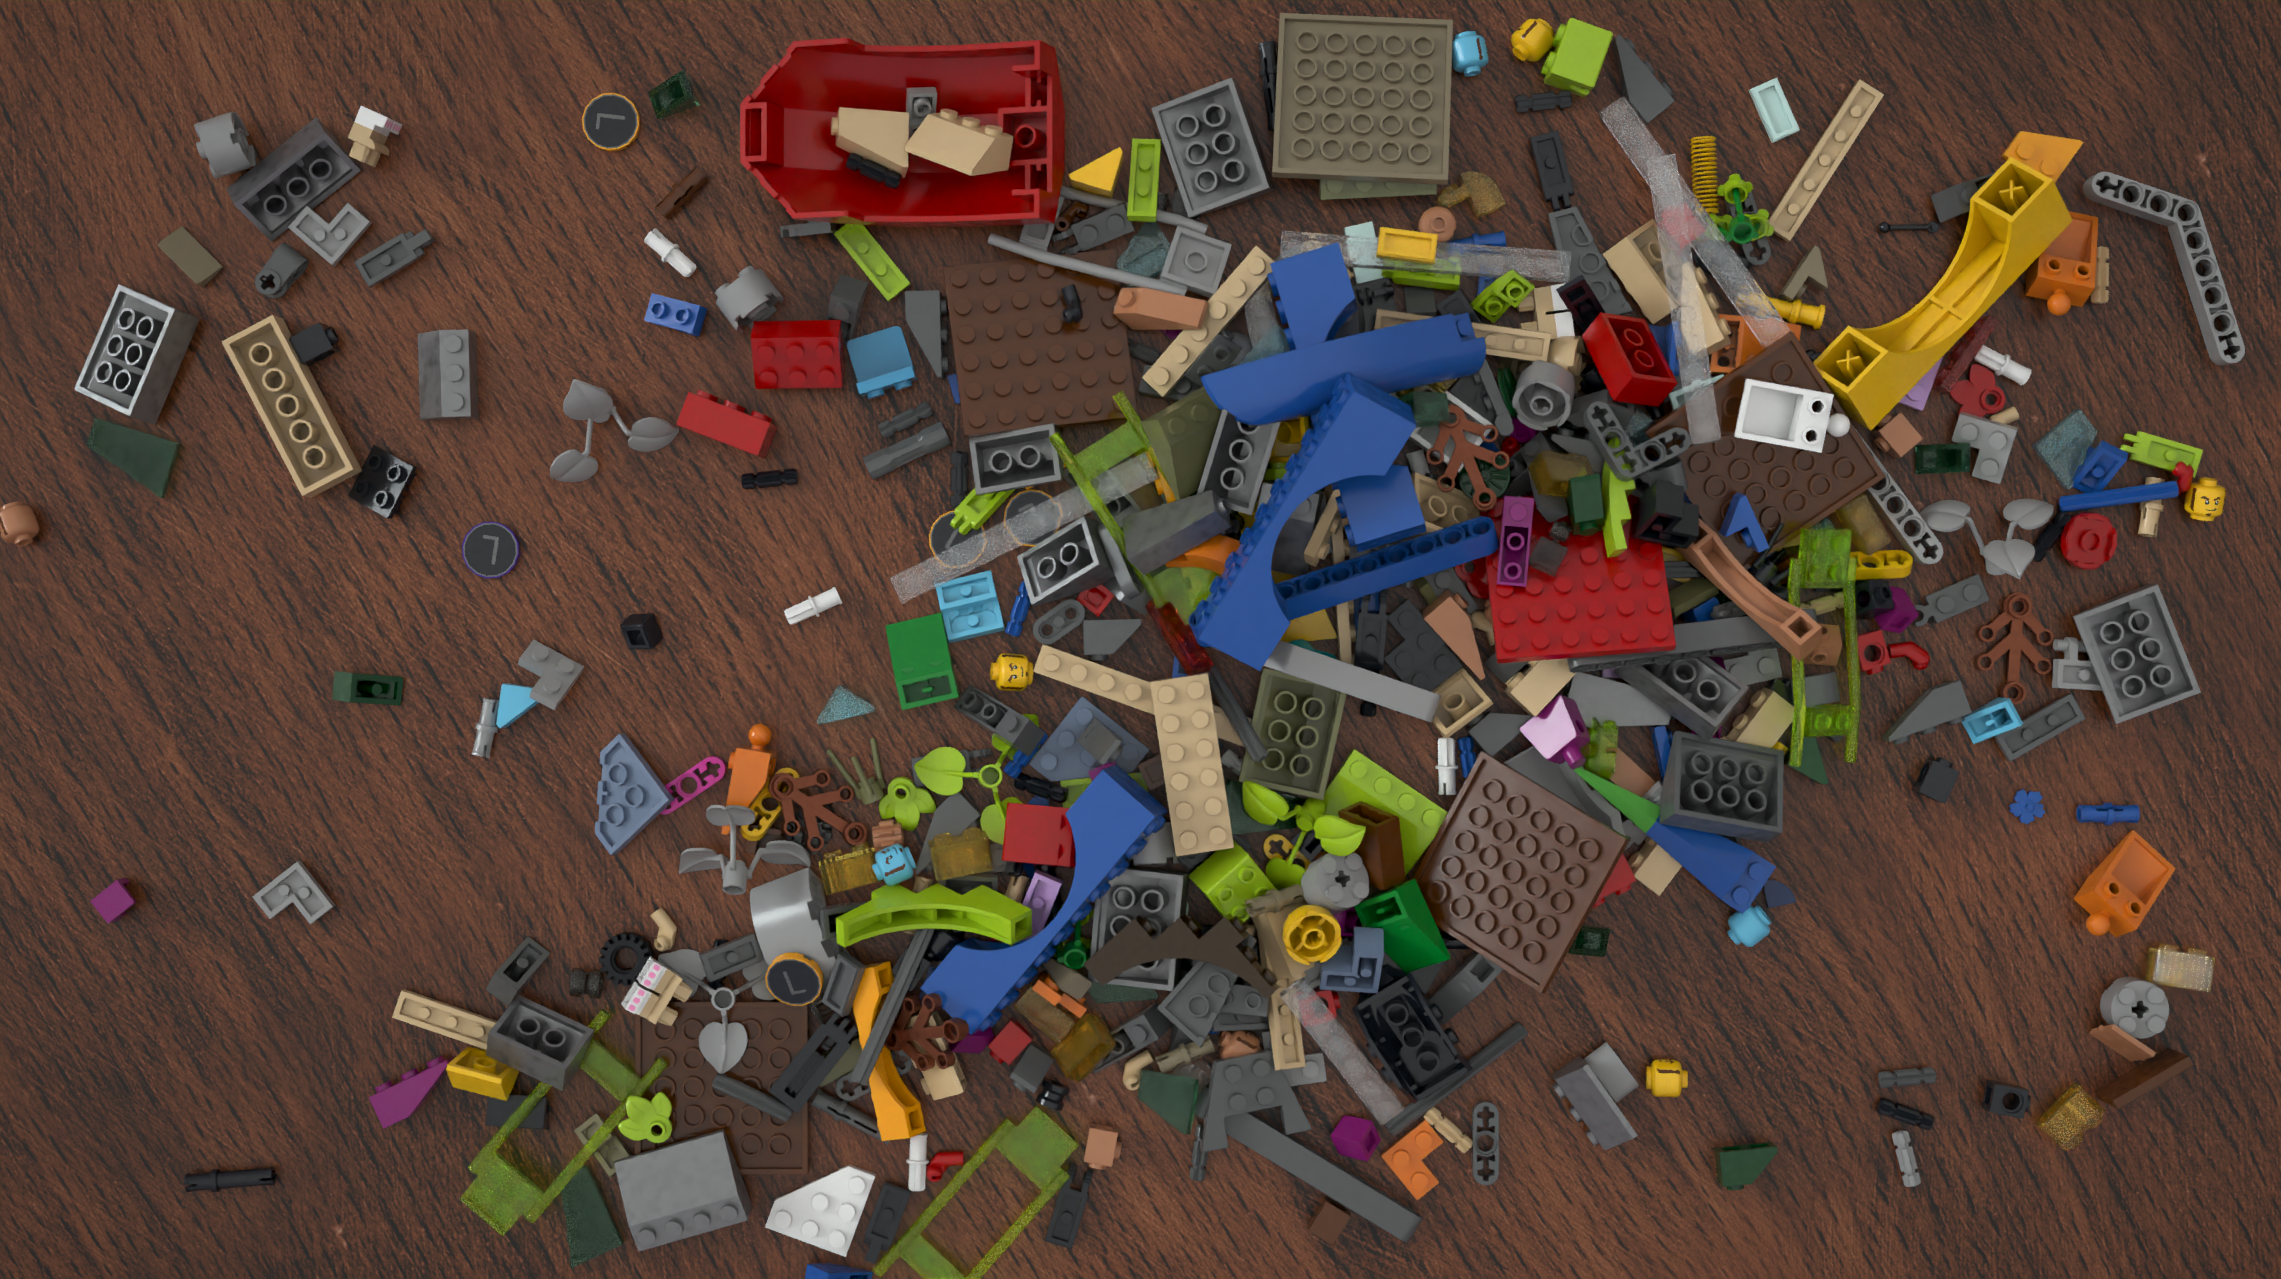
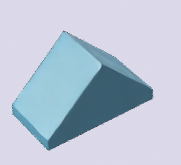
M510 683L502 684L496 722L499 729L507 728L539 703L529 697L532 686Z
M1997 697L1972 711V713L1965 715V720L1962 722L1973 744L2023 725L2010 698Z

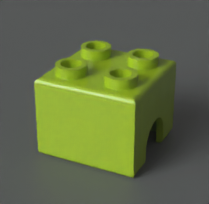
M1570 18L1566 25L1560 24L1554 34L1553 47H1555L1554 52L1550 51L1541 70V73L1545 74L1544 83L1561 90H1569L1572 94L1586 97L1590 92L1589 90L1595 87L1613 33L1574 18Z
M1233 840L1234 848L1217 850L1188 877L1208 898L1210 904L1223 918L1230 913L1233 917L1236 915L1245 922L1250 918L1245 907L1252 906L1251 904L1245 905V901L1265 895L1268 890L1277 889L1249 854Z

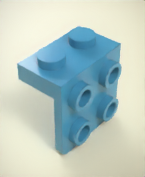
M899 326L883 329L847 342V349L858 381L856 383L862 397L867 396L868 399L877 398L885 394L884 390L895 387L896 391L911 387L912 381L918 380L903 331Z

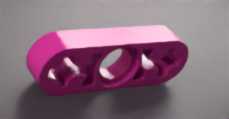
M718 756L707 757L665 785L670 794L677 791L684 800L680 802L679 796L674 798L675 800L670 803L671 808L666 807L660 814L665 815L674 812L722 780L727 773L726 762ZM709 762L712 764L718 763L720 765V768L717 770L719 775L717 777L714 774L708 775L704 778L708 784L704 786L701 776L695 771L699 769L700 774L709 769ZM692 777L697 781V789L694 793H686L682 789L684 778ZM673 785H675L676 791L671 788Z

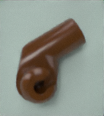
M1079 200L1073 201L1057 218L1055 222L1056 228L1064 232L1068 230L1076 216L1080 219L1085 218L1089 210L1088 204L1081 203Z

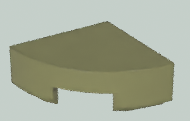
M1424 577L1414 580L1413 584L1421 592L1428 605L1438 598Z

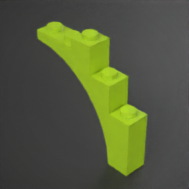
M939 883L917 894L899 884L894 886L886 884L871 892V901L836 918L837 944L844 948L881 934L913 929H952L972 932L997 939L1011 946L1032 935V909L983 884L963 895Z

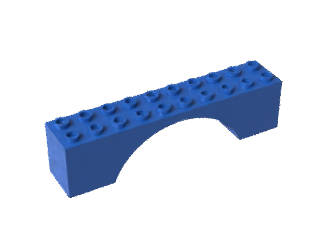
M1333 243L1270 263L1272 272L1268 273L1267 276L1273 296H1280L1281 299L1276 301V306L1282 325L1286 323L1289 325V328L1284 329L1290 351L1334 340L1343 324L1358 310L1339 243ZM1317 414L1310 415L1313 426H1315L1318 421L1316 419ZM1392 464L1385 476H1355L1331 484L1333 491L1338 489L1341 496L1335 497L1341 518L1348 517L1349 524L1344 525L1350 547L1356 545L1358 552L1426 532L1424 517L1408 466Z
M1350 372L1347 373L1344 380L1340 378L1335 384L1332 391L1333 398L1328 405L1323 404L1316 417L1318 420L1312 430L1308 429L1301 440L1302 447L1298 454H1292L1285 466L1287 471L1283 478H1278L1272 485L1270 490L1271 497L1266 504L1262 503L1255 514L1256 521L1251 528L1247 527L1244 530L1239 541L1241 545L1236 553L1232 551L1224 564L1226 569L1221 577L1216 576L1209 589L1211 593L1206 601L1202 599L1199 602L1194 613L1199 640L1258 671L1262 669L1290 625L1287 601L1279 592L1271 574L1274 547L1285 522L1303 501L1329 484L1355 476H1385L1417 426L1410 405Z
M1118 765L1102 769L1066 812V817L1074 836L1076 865L1070 892L1056 917L1036 936L1021 940L1012 946L1004 942L985 941L975 937L955 945L920 988L927 995L937 993L942 1000L941 1008L952 1018L964 1019L969 1026V1033L971 1035L979 1030L985 1032L989 1027H993L1003 1016L1000 1010L1002 1011L1007 1005H1012L1021 993L1018 989H1021L1025 984L1028 985L1039 972L1036 968L1040 967L1043 962L1047 963L1057 952L1054 946H1057L1061 941H1066L1075 930L1072 925L1076 924L1079 920L1082 921L1093 909L1090 905L1091 902L1093 903L1097 898L1101 899L1111 888L1108 882L1112 881L1116 876L1119 877L1130 865L1127 862L1128 858L1130 859L1134 854L1138 855L1148 844L1145 838L1149 837L1152 833H1157L1165 824L1166 820L1163 817L1169 810Z

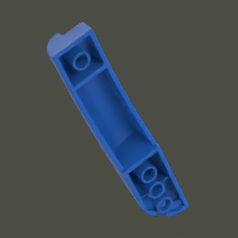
M1468 313L1454 316L1453 314H1447L1330 340L1234 366L1200 378L1206 392L1220 410H1227L1235 416L1236 421L1261 426L1317 414L1323 404H1329L1334 396L1332 391L1335 384L1340 378L1344 380L1348 372L1388 394L1473 375L1483 366L1486 345L1484 337L1476 338Z

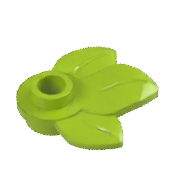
M907 777L894 778L889 783L887 794L881 798L879 803V812L882 819L895 817L896 822L901 823L902 828L908 831L915 830L919 823L920 813H933L936 810L935 800L929 791L916 787L914 782ZM902 788L907 794L900 795L897 793V789Z
M663 1092L657 1093L652 1101L641 1096H628L626 1110L629 1118L618 1124L620 1132L634 1141L646 1138L653 1143L666 1141L672 1133V1123L669 1120L672 1105L668 1097ZM654 1125L661 1126L662 1133H655L652 1127Z

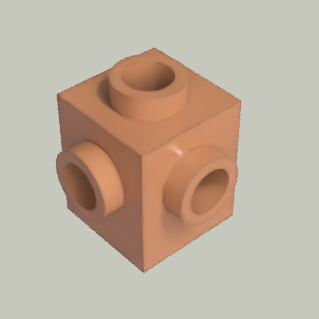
M1819 624L1822 627V643L1801 660V663L1836 666L1842 649L1839 625Z

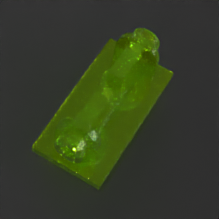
M1593 717L1592 727L1588 728L1590 735L1588 744L1591 747L1590 754H1587L1585 757V769L1597 776L1600 774V777L1604 779H1610L1612 774L1615 773L1616 752L1606 751V748H1617L1619 728L1616 726L1615 721L1607 720L1604 722V725H1600L1597 718Z

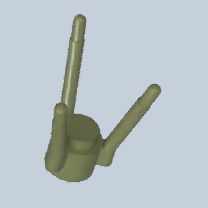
M871 738L870 743L876 781L874 776L866 778L857 758L853 756L851 761L860 778V782L857 785L831 749L827 750V754L851 786L857 799H862L864 805L885 797L882 789L887 787L882 775L875 738Z

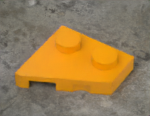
M2020 131L2001 157L2005 160L2012 157L2053 179L2055 183L2083 142L2076 139Z

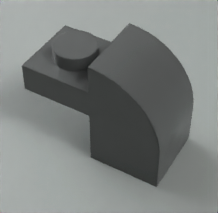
M1836 671L1806 674L1807 676L1790 678L1794 707L1803 708L1841 700Z

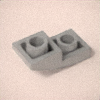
M935 87L907 88L906 112L909 113V139L928 114L936 113L937 91Z

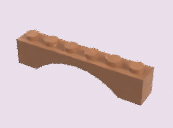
M1700 518L1699 537L1687 549L1675 547L1679 554L1798 661L1803 660L1822 643V627L1801 608L1782 600L1758 582L1732 555L1717 533Z

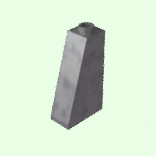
M1210 490L1122 518L1127 560L1143 575L1148 574L1230 528V505L1226 499H1220Z
M1582 672L1576 673L1567 683L1564 696L1574 699L1586 727L1669 725V721L1675 719L1674 716L1632 685Z

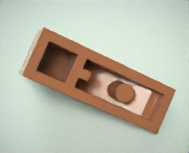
M1145 287L1121 288L1113 314L1132 330H1199L1202 327L1209 303L1205 300Z
M1447 589L1422 610L1423 618L1473 673L1482 680L1485 678V673L1467 609L1469 604L1460 593L1457 592L1454 595Z

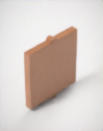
M2115 1024L2100 1025L2098 1028L2091 1029L2089 1033L2130 1062L2137 1060L2145 1061L2148 1058H2153L2156 1054L2155 1051Z

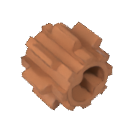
M894 820L880 821L879 826L872 827L875 852L897 843L901 844L904 848V835L901 823L894 824Z

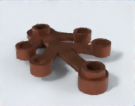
M1446 405L1437 414L1436 420L1440 432L1433 448L1429 449L1426 454L1427 461L1432 466L1440 465L1444 460V448L1450 436H1452L1456 447L1445 473L1438 479V488L1445 493L1451 492L1454 489L1455 477L1463 462L1475 490L1473 496L1474 506L1479 511L1488 512L1496 505V494L1492 489L1486 488L1474 457L1492 464L1497 470H1504L1509 465V456L1503 451L1495 453L1468 442L1463 431L1481 436L1485 443L1490 444L1497 440L1498 430L1493 425L1483 426L1466 419L1464 411L1457 405ZM1454 414L1457 420L1455 423L1449 424L1445 420L1446 416ZM1487 429H1492L1495 432V436L1492 439L1484 437V432ZM1438 452L1441 458L1439 461L1433 462L1429 458L1430 454ZM1504 456L1506 463L1502 466L1495 463L1496 457ZM1448 478L1452 481V485L1449 488H1443L1441 481ZM1482 494L1490 496L1491 499L1487 504L1479 501V497Z
M2021 592L2009 594L2003 602V612L1988 625L1980 626L1976 632L1977 638L1980 641L1991 642L1995 639L1996 632L2010 622V633L1986 654H1979L1975 658V666L1981 671H1989L1993 668L1994 662L2008 651L2007 682L2001 687L2000 696L2001 698H2009L2007 691L2011 687L2014 688L2016 694L2013 698H2010L2013 705L2022 703L2026 698V688L2019 682L2021 651L2032 662V669L2035 673L2045 675L2052 669L2051 661L2043 657L2022 634L2023 622L2034 633V641L2040 646L2050 645L2054 640V634L2051 630L2045 629L2031 613L2033 609L2032 601L2029 596ZM2016 601L2021 604L2019 612L2013 610V604ZM1985 628H1988L1991 632L1988 639L1982 636V631ZM2042 632H2046L2048 635V640L2044 643L2040 640ZM1983 657L1989 660V664L1985 668L1980 664ZM2042 660L2046 663L2044 671L2038 669V663Z
M817 770L812 775L794 778L788 773H778L770 779L768 790L773 799L780 801L784 820L781 824V831L784 835L795 836L800 831V823L794 816L793 801L801 806L807 832L805 847L809 851H819L824 846V839L819 834L816 817L841 832L843 840L849 845H860L866 840L867 829L862 823H847L822 806L834 802H850L854 797V791L850 786H839L835 791L806 796L799 789L813 785L825 787L830 783V774L827 771ZM819 773H822L825 777L823 784L817 782V775ZM780 782L786 784V791L784 793L778 790ZM842 789L848 791V797L845 800L840 796ZM789 822L795 825V830L792 833L787 831L786 826ZM852 828L857 832L855 839L849 837V831ZM813 837L817 838L819 842L816 848L810 845Z
M937 993L925 995L921 1003L918 996L912 995L903 999V1008L897 1022H894L884 1045L890 1050H903L916 1063L920 1071L933 1068L935 1061L939 1068L946 1069L955 1064V1056L948 1049L942 1051L931 1038L944 1037L949 1043H955L965 1039L969 1032V1026L964 1019L958 1017L946 1020L943 1025L927 1026L932 1012L941 1008L942 1000ZM919 1012L913 1028L907 1029L911 1015ZM915 1040L926 1052L921 1053L910 1041Z

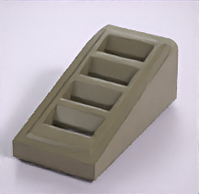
M1053 958L1047 963L1043 962L1042 967L1060 990L1080 1000L1092 986L1090 979Z

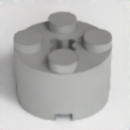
M232 111L194 124L196 133L201 140L196 143L198 152L202 159L208 158L210 171L215 179L256 165L257 160L253 144L249 145L246 136H249V133L236 112Z
M753 266L743 269L739 273L738 279L731 284H723L715 292L718 297L716 305L738 333H743L742 328L747 325L752 329L754 321H766L777 311L774 306L777 301L781 304L784 301L783 296L762 269L755 270Z
M1536 360L1525 368L1518 378L1512 400L1513 408L1518 412L1517 418L1520 422L1535 430H1548V427L1556 425L1559 427L1565 423L1570 415L1575 395V378L1573 374L1557 364L1542 360Z
M1165 822L1157 833H1152L1149 837L1147 836L1145 840L1148 844L1138 855L1134 854L1127 860L1133 861V867L1165 866L1169 859H1172V865L1179 864L1178 856L1175 853L1171 822Z
M1328 853L1309 864L1302 876L1301 888L1304 893L1303 896L1309 905H1319L1328 909L1332 915H1336L1356 906L1368 896L1369 877L1362 858L1358 854L1351 853L1347 856H1335Z
M2122 977L2112 982L2113 984L2107 990L2105 989L2100 1001V1010L2102 1017L2109 1025L2115 1024L2137 1039L2148 1038L2164 1030L2169 1016V1003L2161 988L2136 977ZM2137 1006V1009H2134V1012H2132V1007Z

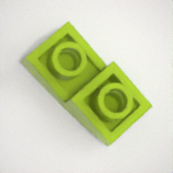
M1512 269L1491 283L1471 304L1473 309L1495 323L1511 305L1516 308L1535 286Z

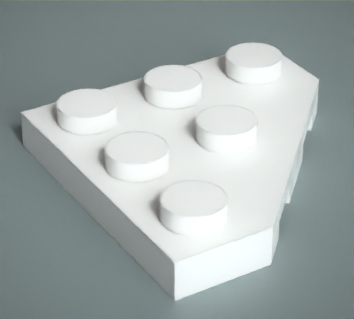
M849 1164L795 1191L786 1193L775 1199L765 1228L846 1257L876 1174Z

